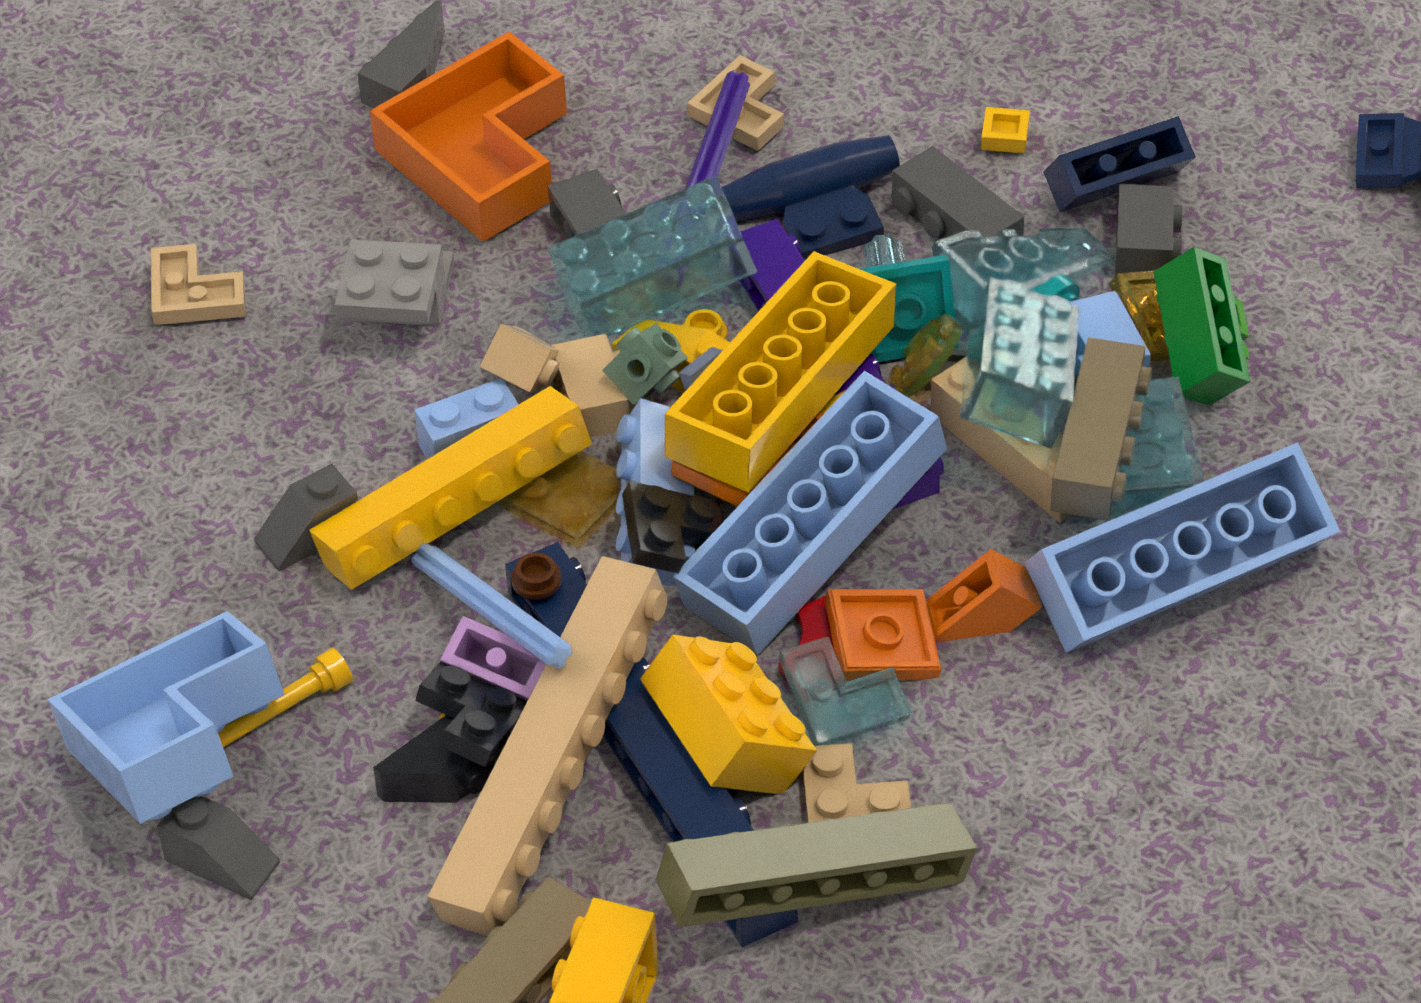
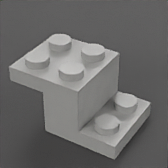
M350 239L334 303L336 318L360 322L440 326L454 265L453 251H442L441 244Z

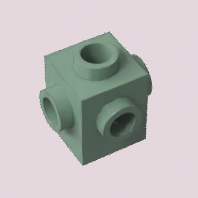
M656 323L642 332L637 327L628 332L616 344L620 353L602 371L635 405L640 398L645 399L655 390L659 395H662L680 378L676 370L688 357L681 351L677 338L669 331L661 329Z

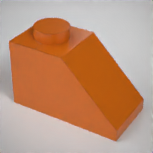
M990 549L926 599L935 643L1011 632L1042 608L1038 592L1027 568L993 549Z

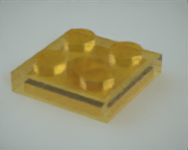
M580 451L501 499L502 508L580 549L616 511L617 499L621 491V478L616 476V468Z

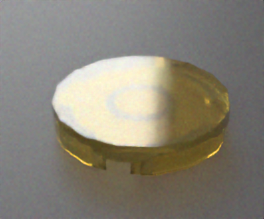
M944 314L942 318L938 317L927 323L905 347V352L903 353L906 357L905 363L902 368L897 364L893 366L888 378V384H893L898 392L908 398L917 393L934 377L953 352L961 336V324L949 314Z

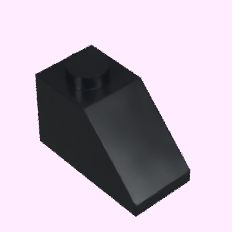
M445 715L373 767L377 796L384 802L457 803L469 793L477 794L482 791L494 768V759L487 767H484L441 747L440 744L444 730L454 719Z

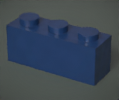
M1179 116L1059 155L1043 173L1059 212H1063L1119 193V184L1143 185L1178 173L1196 156Z

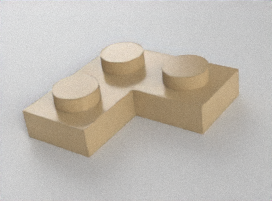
M739 55L687 103L688 117L708 126L727 73L730 71L746 73L749 77L750 87L732 139L759 151L784 127V113L758 101L775 86V72Z
M196 244L151 248V310L154 325L246 317L243 271L199 275V256Z
M852 743L815 746L817 752L803 769L808 823L829 818L838 819L866 815L872 812L911 808L908 781L856 784Z

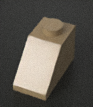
M500 324L480 367L530 393H538L541 386L549 387L556 376L560 363L554 360L559 350L518 326Z

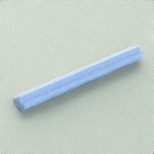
M425 543L419 546L416 553L411 555V561L414 566L546 665H552L556 669L566 666V658L572 655L570 644L436 546Z

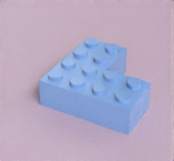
M226 611L49 698L48 702L67 750L141 824L147 820H156L166 816L173 807L195 796L207 795L213 792L220 783L234 777L218 733L224 729L226 724L245 714H255L266 709L271 701L285 694L267 644L231 613Z

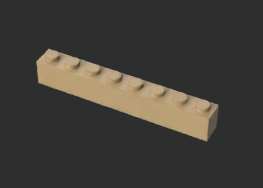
M605 556L601 557L560 637L570 644L572 655L566 658V666L556 669L552 665L545 666L427 896L441 921L488 936L495 927H502L516 912L518 895L527 877L533 876L540 861V851L549 833H553L558 828L562 817V807L570 791L578 787L583 776L584 763L592 747H596L600 743L605 730V721L613 705L621 701L626 688V679L634 663L642 659L646 650L647 637L655 621H659L665 613L667 594L664 591L656 569Z

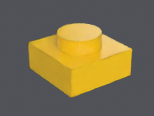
M986 107L981 137V150L1025 153L1030 110Z

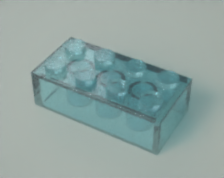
M717 175L548 247L568 306L584 338L606 334L608 337L758 272Z
M990 276L970 324L960 418L1052 449L1073 403L1079 307L1072 305L1063 297L1057 295L1045 296L1028 290L1017 281L1009 279L1002 281Z

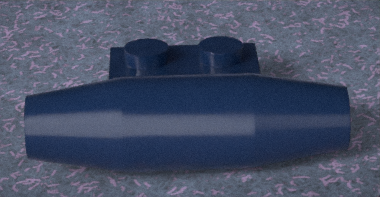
M1404 113L1359 114L1356 188H1402V184L1421 178V122L1404 117Z
M889 135L835 142L768 163L721 187L719 189L720 200L730 223L784 215L783 228L788 235L793 234L796 237L804 260L813 251L822 255H828L884 238V226L868 193L864 194L860 189L891 174L892 170L900 166L896 146Z

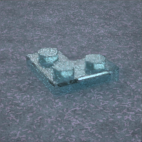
M829 637L783 650L778 657L814 746L830 745L908 720L912 713L893 667L847 682Z

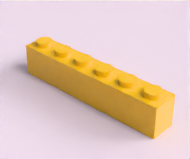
M549 386L311 528L309 531L324 566L352 590L417 551L422 544L432 542L592 445L579 405Z

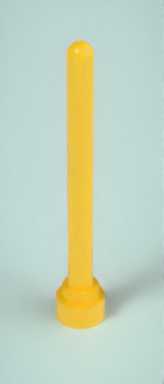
M330 648L314 658L315 664L308 668V674L283 688L285 695L271 701L266 709L258 713L245 714L226 724L224 729L218 733L223 748L320 690L325 693L330 689L336 692L353 682L352 673L341 654L335 648Z

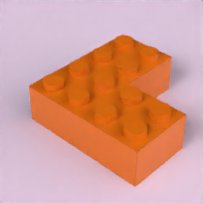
M508 31L371 109L370 119L374 150L478 239L484 242L549 203L548 185L552 184L550 161L524 139L567 114L564 74Z

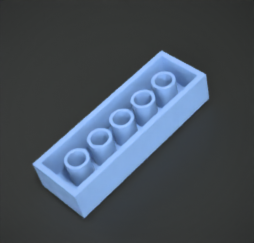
M864 371L684 563L680 572L673 575L684 607L736 642L746 645L758 656L946 451L947 446L939 416Z
M1297 442L1043 548L1024 564L1065 653H1068L1319 546L1341 531Z

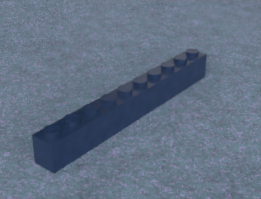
M559 542L532 552L550 556L560 568L561 585L550 597L531 600L515 592L512 586L511 574L520 558L506 563L505 569L508 594L514 603L557 636L561 637L587 584L583 568L576 557L569 558ZM642 657L639 662L634 663L626 679L624 695L618 704L613 705L605 721L603 738L672 842H678L683 839L720 836L732 832L754 831L751 826L748 810L742 800L738 797L733 799L726 788L710 786L640 680L649 667L646 659ZM798 909L725 920V923L741 947H745L797 923Z

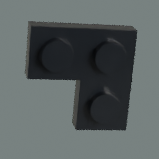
M629 481L622 493L633 564L678 574L686 562L683 542L701 546L723 523L719 502L702 496L688 495L656 485H646L634 481Z
M441 661L420 684L415 700L454 718L444 730L440 744L441 747L484 767L489 765L506 744L527 703L526 700L515 696L506 688L493 686L470 675L460 667L450 666Z

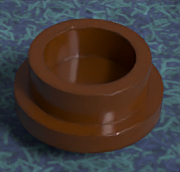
M530 553L521 557L511 574L512 586L515 592L531 600L550 597L559 589L562 581L558 565L550 556L543 553Z

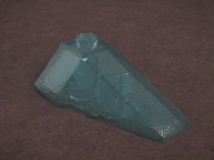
M1085 228L1039 229L1036 236H1018L1014 229L1001 230L998 237H982L979 230H970L937 240L931 248L933 257L946 255L950 261L955 320L961 329L976 342L1001 333V322L1009 308L1053 276L1064 274L1077 284L1115 258V255Z

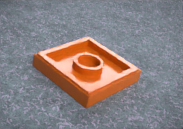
M828 589L824 601L841 681L924 680L939 677L942 669L923 589Z

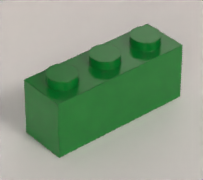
M1193 247L1155 270L1153 273L1157 289V301L1160 305L1165 331L1164 339L1168 347L1173 373L1172 381L1177 396L1202 404H1213L1250 383L1226 258Z

